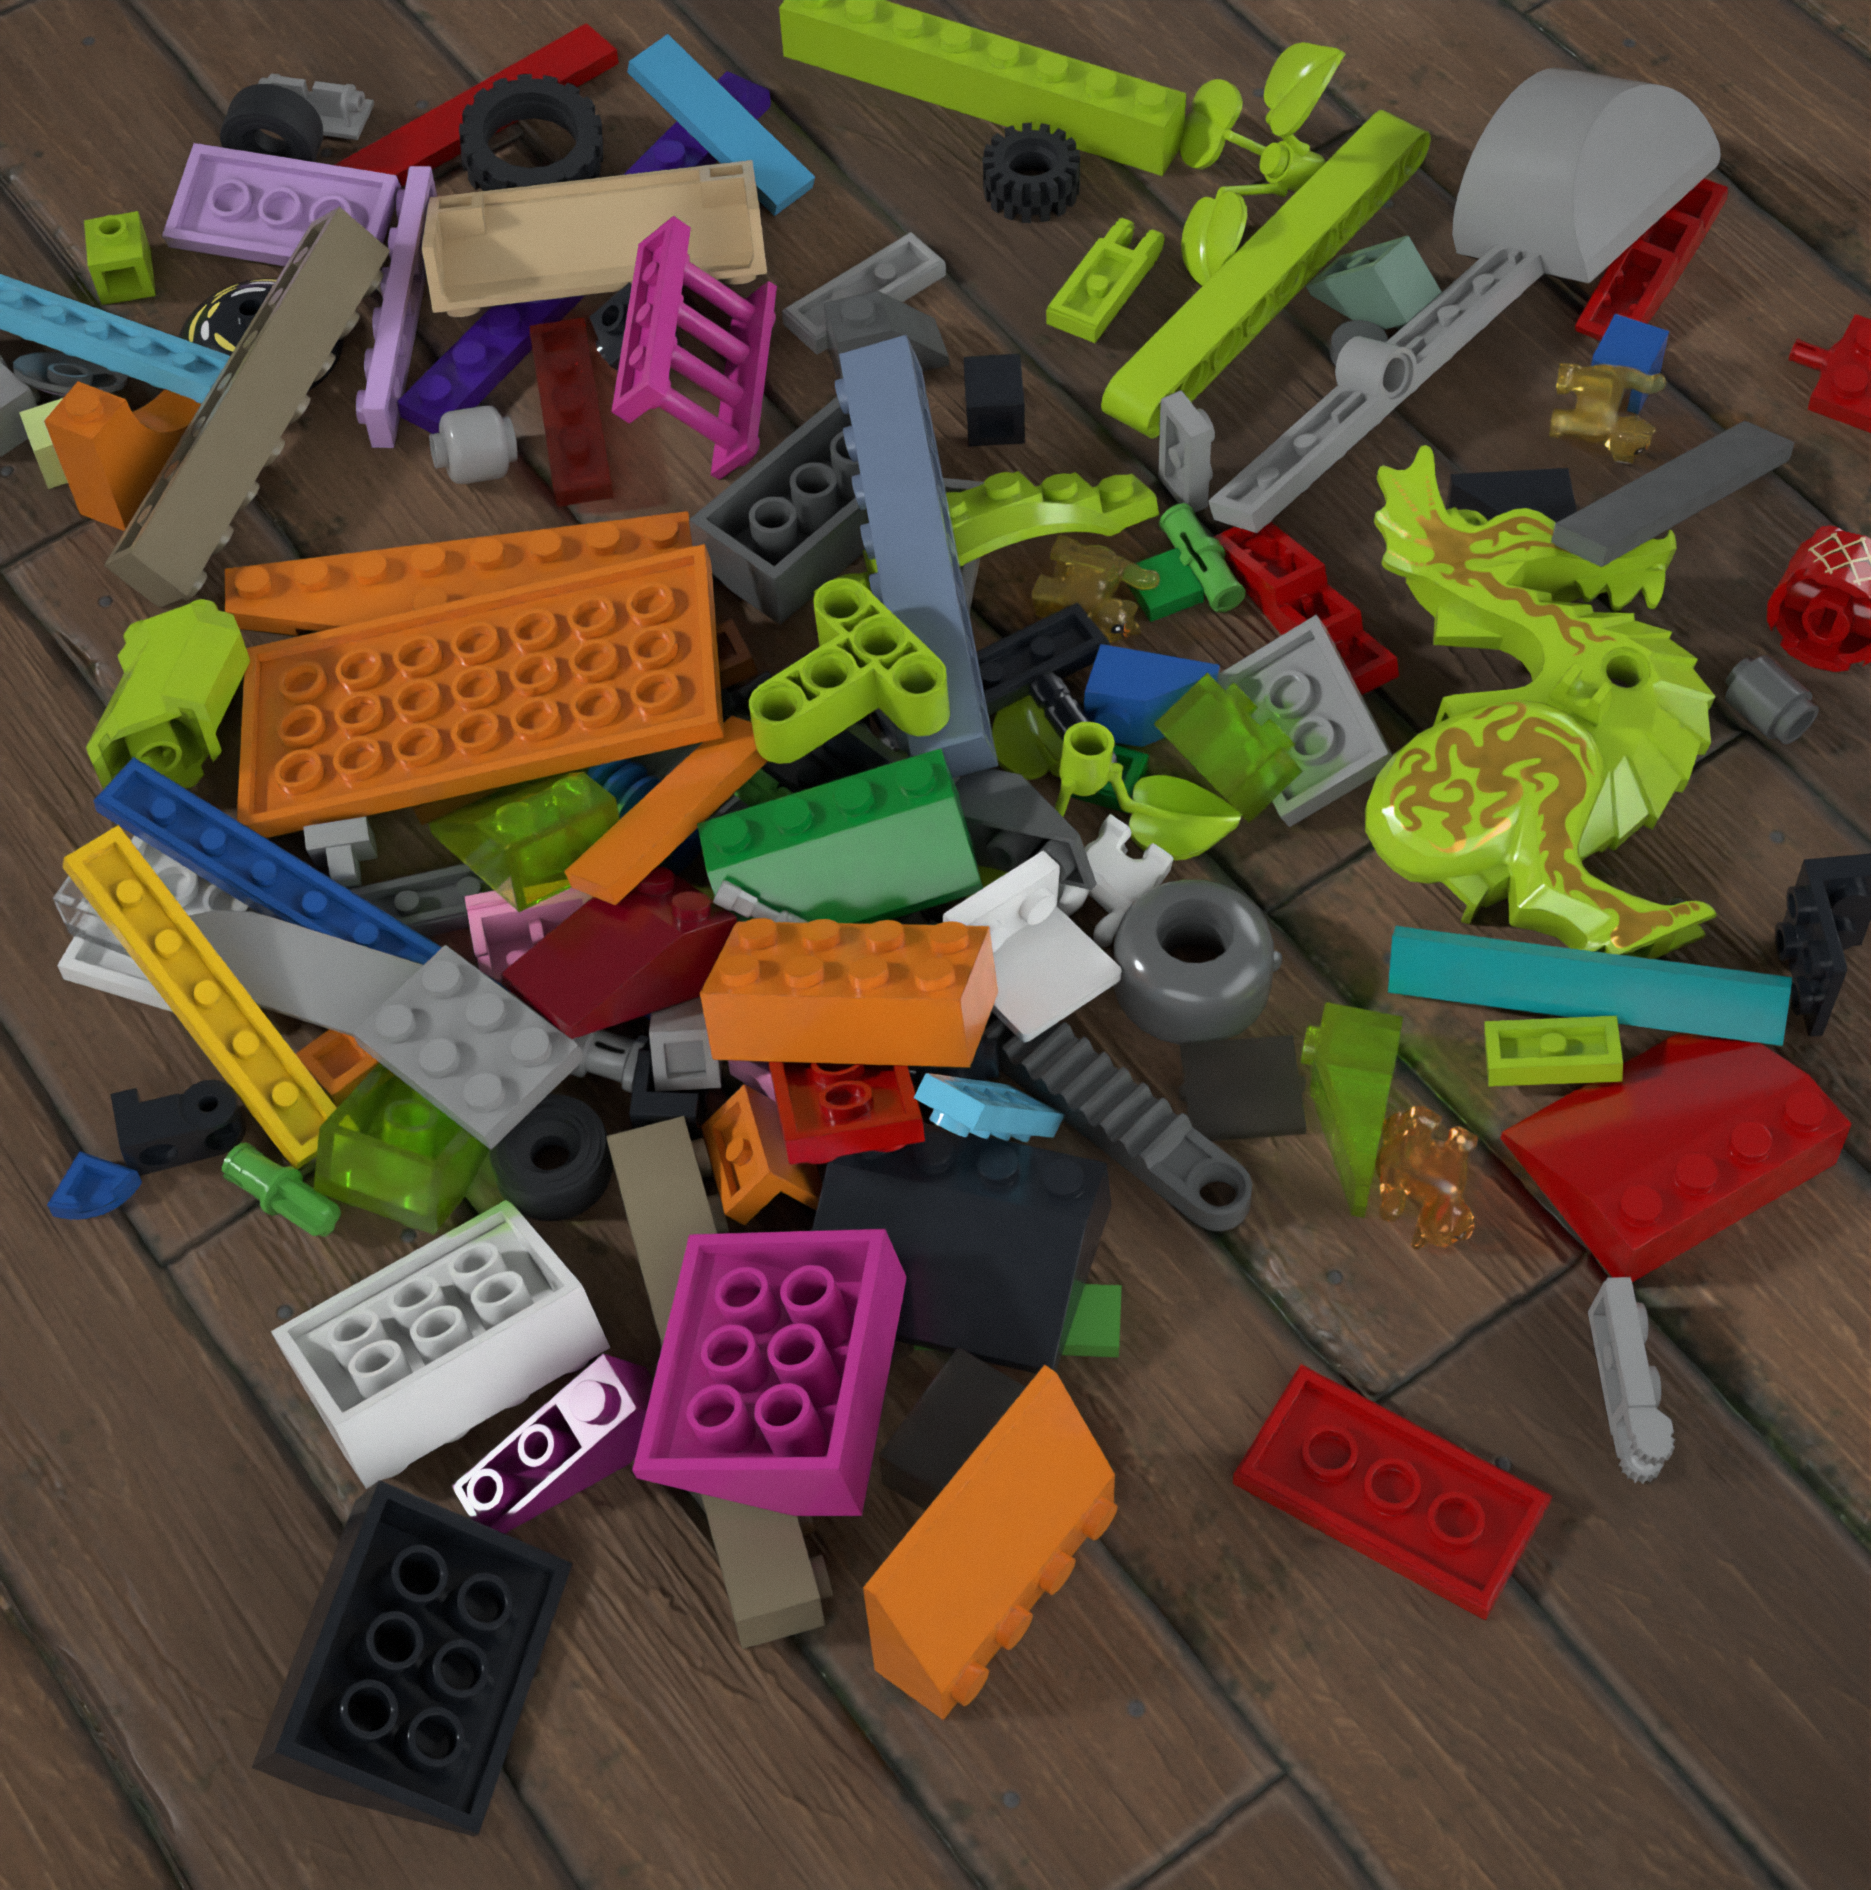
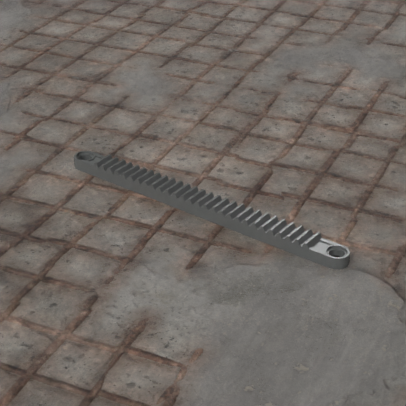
M703 742L698 745L692 744L633 757L631 762H639L647 769L648 776L655 775L662 781ZM733 794L705 821L746 809L750 806ZM920 911L891 919L892 921L908 925H937L934 920L927 923ZM991 1011L983 1034L984 1039L996 1038L999 1069L1039 1101L1064 1113V1121L1195 1224L1207 1230L1224 1231L1233 1229L1244 1221L1249 1213L1252 1182L1249 1173L1239 1162L1194 1129L1187 1115L1184 1113L1176 1115L1165 1098L1159 1100L1154 1098L1148 1085L1144 1082L1137 1085L1126 1068L1122 1067L1119 1070L1115 1068L1108 1054L1105 1052L1097 1054L1093 1050L1090 1041L1085 1037L1081 1039L1075 1037L1070 1025L1066 1022L1062 1024L1056 1023L1029 1042H1023ZM1217 1181L1230 1185L1236 1191L1237 1197L1229 1205L1218 1207L1206 1203L1201 1198L1199 1192L1206 1184Z

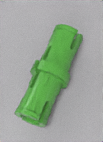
M1177 504L1166 510L1159 520V527L1166 533L1175 548L1178 547L1181 555L1179 558L1184 566L1189 565L1204 588V594L1211 608L1217 613H1222L1238 606L1244 599L1246 590L1242 584L1240 585L1225 562V549L1219 540L1209 537L1196 517L1195 511L1188 504Z

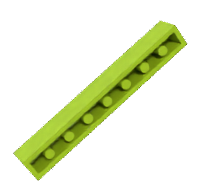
M784 0L779 7L784 57L1005 127L1013 125L1018 131H1022V123L1032 122V130H1039L1041 123L1050 125V134H1053L1060 128L1066 132V140L1071 137L1074 139L1076 149L1160 176L1164 175L1180 149V143L1185 130L1186 93L886 0Z

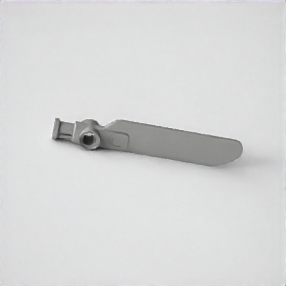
M214 910L189 915L259 1007L354 1037L352 1032L423 966L413 961L254 912ZM509 992V993L512 994L514 997H516L519 1001H521L523 1004H525L527 1007H529L531 1010H533L535 1013H537L534 1009H532L530 1006H528V1005H527L525 1002H523L520 998H518V997H517L516 995H514L513 993ZM601 1029L571 1039L579 1045L585 1058L570 1073L571 1075L582 1078L589 1072L620 1082L624 1091L633 1092L639 1048L651 1049L650 1037L640 1035L635 1040Z

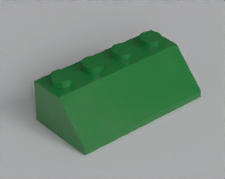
M942 748L697 823L706 871L714 896H716L723 880H726L740 887L742 891L758 898L757 902L779 913L786 910L808 922L830 919L837 923L873 924L966 897L983 889L960 797ZM732 910L729 911L737 917V921L746 922L755 919L751 916L746 918Z

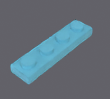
M926 1073L914 1096V1099L934 1109L929 1118L932 1122L963 1137H967L970 1132L984 1139H988L991 1134L1006 1141H1009L1011 1136L1027 1143L1031 1136L1054 1138L1065 1116L1064 1113L1008 1084Z

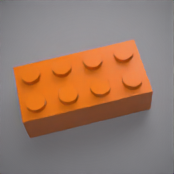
M755 918L746 922H736L700 992L713 1060L970 1068L998 995V986L989 926H966L955 921L943 922L937 925H908L892 920L878 921L873 924L837 923L830 919L799 923L774 922L767 918Z

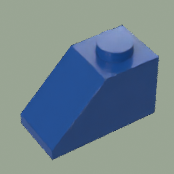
M1100 644L1085 689L1084 711L1092 722L1103 725L1112 733L1115 743L1138 747L1146 746L1213 719L1216 711L1220 665Z

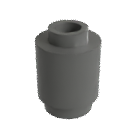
M1768 655L1760 656L1755 660L1752 657L1743 659L1732 669L1726 679L1725 684L1729 687L1725 695L1726 702L1768 739L1778 738L1783 744H1790L1812 725L1818 715L1819 707L1811 701L1812 693Z

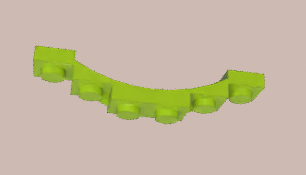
M1019 471L1014 473L1003 472L988 477L984 484L960 493H946L960 567L985 554L1023 540L1066 532H1089L1110 537L1120 533L1126 527L1159 515L1156 494L1132 473L1107 477L1096 487H1091L1076 472L1072 474H1056L1046 478L1041 485L1035 487ZM863 550L867 571L860 574L849 573L841 575L836 579L848 578L856 580L872 593L869 575L878 573L876 559L870 560L866 550Z

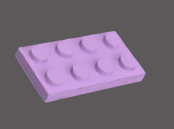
M194 143L162 237L168 247L285 266L311 222L339 206L383 244L396 205L397 191L401 189V185L396 175Z

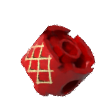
M1822 526L1815 531L1811 538L1802 542L1789 561V567L1770 596L1767 606V622L1772 632L1776 625L1778 632L1783 636L1780 646L1790 656L1810 667L1831 672L1848 671L1852 663H1860L1865 660L1863 664L1865 666L1871 662V539L1867 536L1846 532L1836 526Z

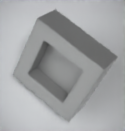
M360 817L304 826L306 850L316 868L328 866L330 878L347 889L361 887L359 861L378 858L375 834L367 818Z

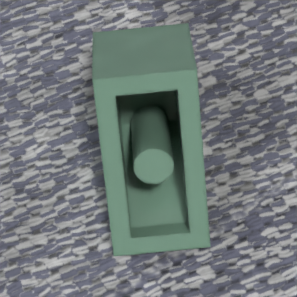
M1409 236L1340 255L1306 285L1311 296L1349 319L1369 321L1380 326L1383 330L1396 327L1398 331L1442 293Z

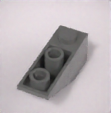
M989 768L963 775L955 783L977 865L1010 872L1044 850L1060 866L1059 883L1092 890L1097 885L1079 833L1021 774Z

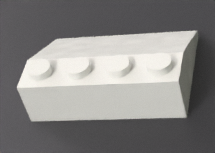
M507 1200L271 1331L345 1458L366 1489L379 1480L398 1475L410 1463L445 1443H451L462 1438L472 1427L505 1408L519 1405L531 1393L566 1373H572L581 1369L590 1359L610 1348L582 1284L516 1207Z

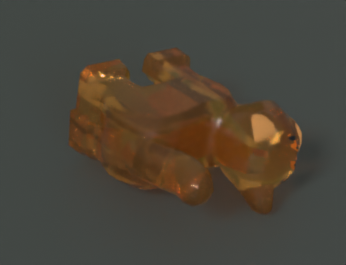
M1415 1106L1403 1113L1397 1112L1384 1120L1382 1127L1384 1143L1376 1157L1375 1164L1376 1172L1380 1179V1192L1382 1196L1379 1217L1383 1221L1395 1222L1399 1219L1405 1210L1406 1196L1416 1199L1423 1204L1411 1242L1414 1250H1418L1427 1244L1448 1247L1457 1241H1464L1470 1238L1475 1228L1473 1214L1464 1202L1463 1193L1468 1181V1156L1471 1151L1476 1149L1478 1136L1458 1126L1449 1130L1448 1140L1445 1143L1439 1140H1432L1431 1133L1439 1128L1442 1116L1424 1106Z

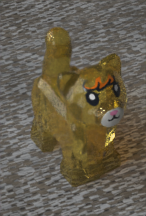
M1560 363L1556 384L1557 394H1568L1573 390L1577 395V405L1575 409L1553 410L1549 437L1559 439L1563 436H1572L1588 443L1603 444L1611 452L1615 462L1632 464L1638 455L1649 448L1652 434L1656 433L1657 429L1639 416L1620 417L1618 415L1625 390L1630 388L1644 394L1658 393L1665 388L1666 379L1664 375L1660 373L1647 375L1633 367L1609 363H1600L1592 366Z
M1058 535L1050 553V559L1057 561L1053 578L1041 574L1032 591L1033 607H1035L1036 615L1046 618L1078 602L1110 644L1125 640L1129 635H1139L1141 629L1134 616L1138 605L1130 600L1111 597L1118 589L1121 581L1139 590L1154 589L1159 585V574L1153 570L1142 569L1136 563L1117 556L1108 547L1084 545L1068 536Z

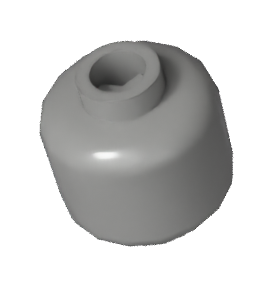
M493 406L448 411L441 416L439 433L430 434L429 436L430 450L435 468L445 467L450 479L456 484L500 479L507 474L509 462L517 461V443L511 419L509 417H501Z

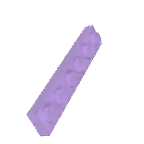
M409 166L405 189H398L396 195V212L399 222L397 228L391 227L389 231L388 249L390 250L391 263L390 267L382 268L384 276L380 282L383 304L382 307H375L373 311L372 327L375 344L374 348L366 349L364 358L367 385L366 390H358L356 397L357 420L359 424H366L372 448H394L400 419L397 401L405 393L427 276L422 242L429 197H437L432 169L428 166Z

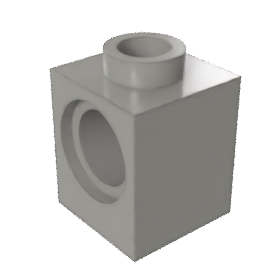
M701 997L652 1012L649 1037L655 1092L721 1088L723 1060L712 1059Z

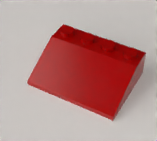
M1679 1032L1623 1063V1079L1621 1082L1588 1083L1502 1131L1500 1139L1612 1278L1631 1277L1633 1283L1835 1165L1852 1123L1809 1074L1761 1043Z

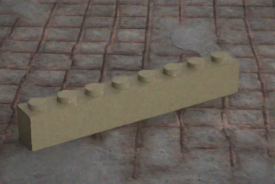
M340 206L311 222L104 564L107 569L159 608L180 599L187 601L203 586L207 578V573L203 571V568L210 556L221 551L230 540L234 531L229 525L236 512L244 509L257 494L260 487L255 481L263 467L270 465L281 453L285 445V440L281 436L287 425L295 422L308 407L310 397L306 395L313 382L318 381L330 369L335 360V355L331 351L337 340L344 338L353 329L360 317V314L355 311L362 299L368 297L377 288L383 279L384 273L379 269L390 250Z
M684 1116L606 1136L661 1347L689 1234H721L729 1232L719 1193L706 1196L702 1182L703 1178L713 1176L703 1137L694 1140L690 1139ZM701 1494L741 1648L745 1649L825 1626L821 1600L833 1597L823 1556L818 1555L809 1558L803 1539L804 1535L815 1532L812 1517L787 1515Z

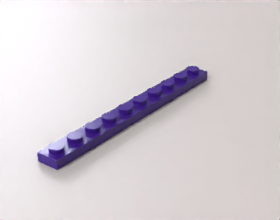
M726 71L717 80L756 120L771 107L770 90L729 71ZM676 121L623 175L714 165L717 160ZM585 295L492 306L397 401L400 417L432 434L439 433V423L444 413L476 407Z

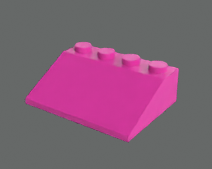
M886 1230L689 1234L632 1469L636 1478L792 1516H862L907 1278Z

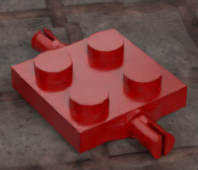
M1855 314L1842 339L1829 350L1797 338L1788 361L1820 372L1819 381L1811 394L1807 410L1871 433V319Z

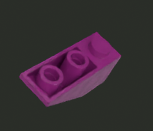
M602 1354L452 1486L470 1519L505 1534L629 1465L636 1457L654 1382L647 1368L607 1354Z

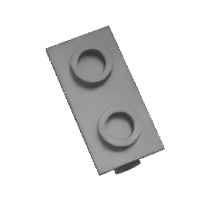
M274 73L270 74L268 78L262 77L258 83L281 86L305 98L318 112L323 123V135L358 140L374 106V100L365 99L364 92L357 91L353 84L340 85L315 81L312 91H308L306 80L283 77Z

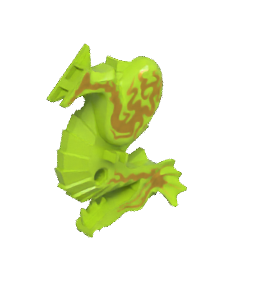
M1427 445L1419 448L1414 462L1405 470H1396L1385 465L1380 466L1376 478L1384 494L1386 505L1375 513L1374 523L1386 542V552L1381 563L1386 570L1406 578V584L1417 601L1435 618L1433 645L1501 650L1512 655L1525 665L1531 674L1532 682L1516 689L1464 693L1443 697L1433 727L1417 734L1412 741L1396 752L1376 777L1365 808V832L1378 856L1394 872L1410 882L1427 884L1442 882L1467 905L1461 922L1465 924L1471 923L1481 906L1486 908L1508 898L1509 924L1511 926L1556 937L1571 949L1655 959L1703 939L1706 933L1698 924L1713 919L1717 915L1709 904L1701 901H1686L1676 905H1661L1608 885L1591 875L1582 864L1585 858L1598 851L1602 853L1608 847L1613 851L1616 850L1643 825L1653 830L1674 792L1684 791L1690 779L1697 755H1705L1711 744L1708 710L1716 696L1694 670L1698 659L1669 639L1672 631L1635 621L1634 613L1593 612L1590 604L1570 603L1580 598L1584 602H1591L1600 593L1607 592L1610 607L1616 612L1631 602L1642 591L1647 607L1655 609L1663 594L1665 572L1677 549L1674 532L1670 529L1664 539L1657 540L1652 538L1605 566L1600 567L1555 546L1551 540L1556 522L1541 512L1528 508L1514 509L1487 521L1477 511L1457 510L1456 507L1446 510L1437 486L1434 454L1431 447ZM1610 679H1619L1625 682L1629 688L1619 687L1613 684Z

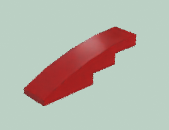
M1704 178L1609 265L1575 325V331L1601 341L1615 314L1648 324L1682 275L1727 200L1728 187Z
M1270 522L1258 533L1235 526L1214 536L1225 549L1224 560L1240 585H1243L1249 597L1281 635L1317 615L1328 630L1361 695L1399 677L1397 657L1363 630L1361 610L1328 585L1325 564L1276 525Z

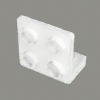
M1044 850L943 914V922L955 921L966 926L990 927L998 995L991 1011L1023 1042H1029L1119 982L1122 973L1121 967L1057 907L1060 866Z

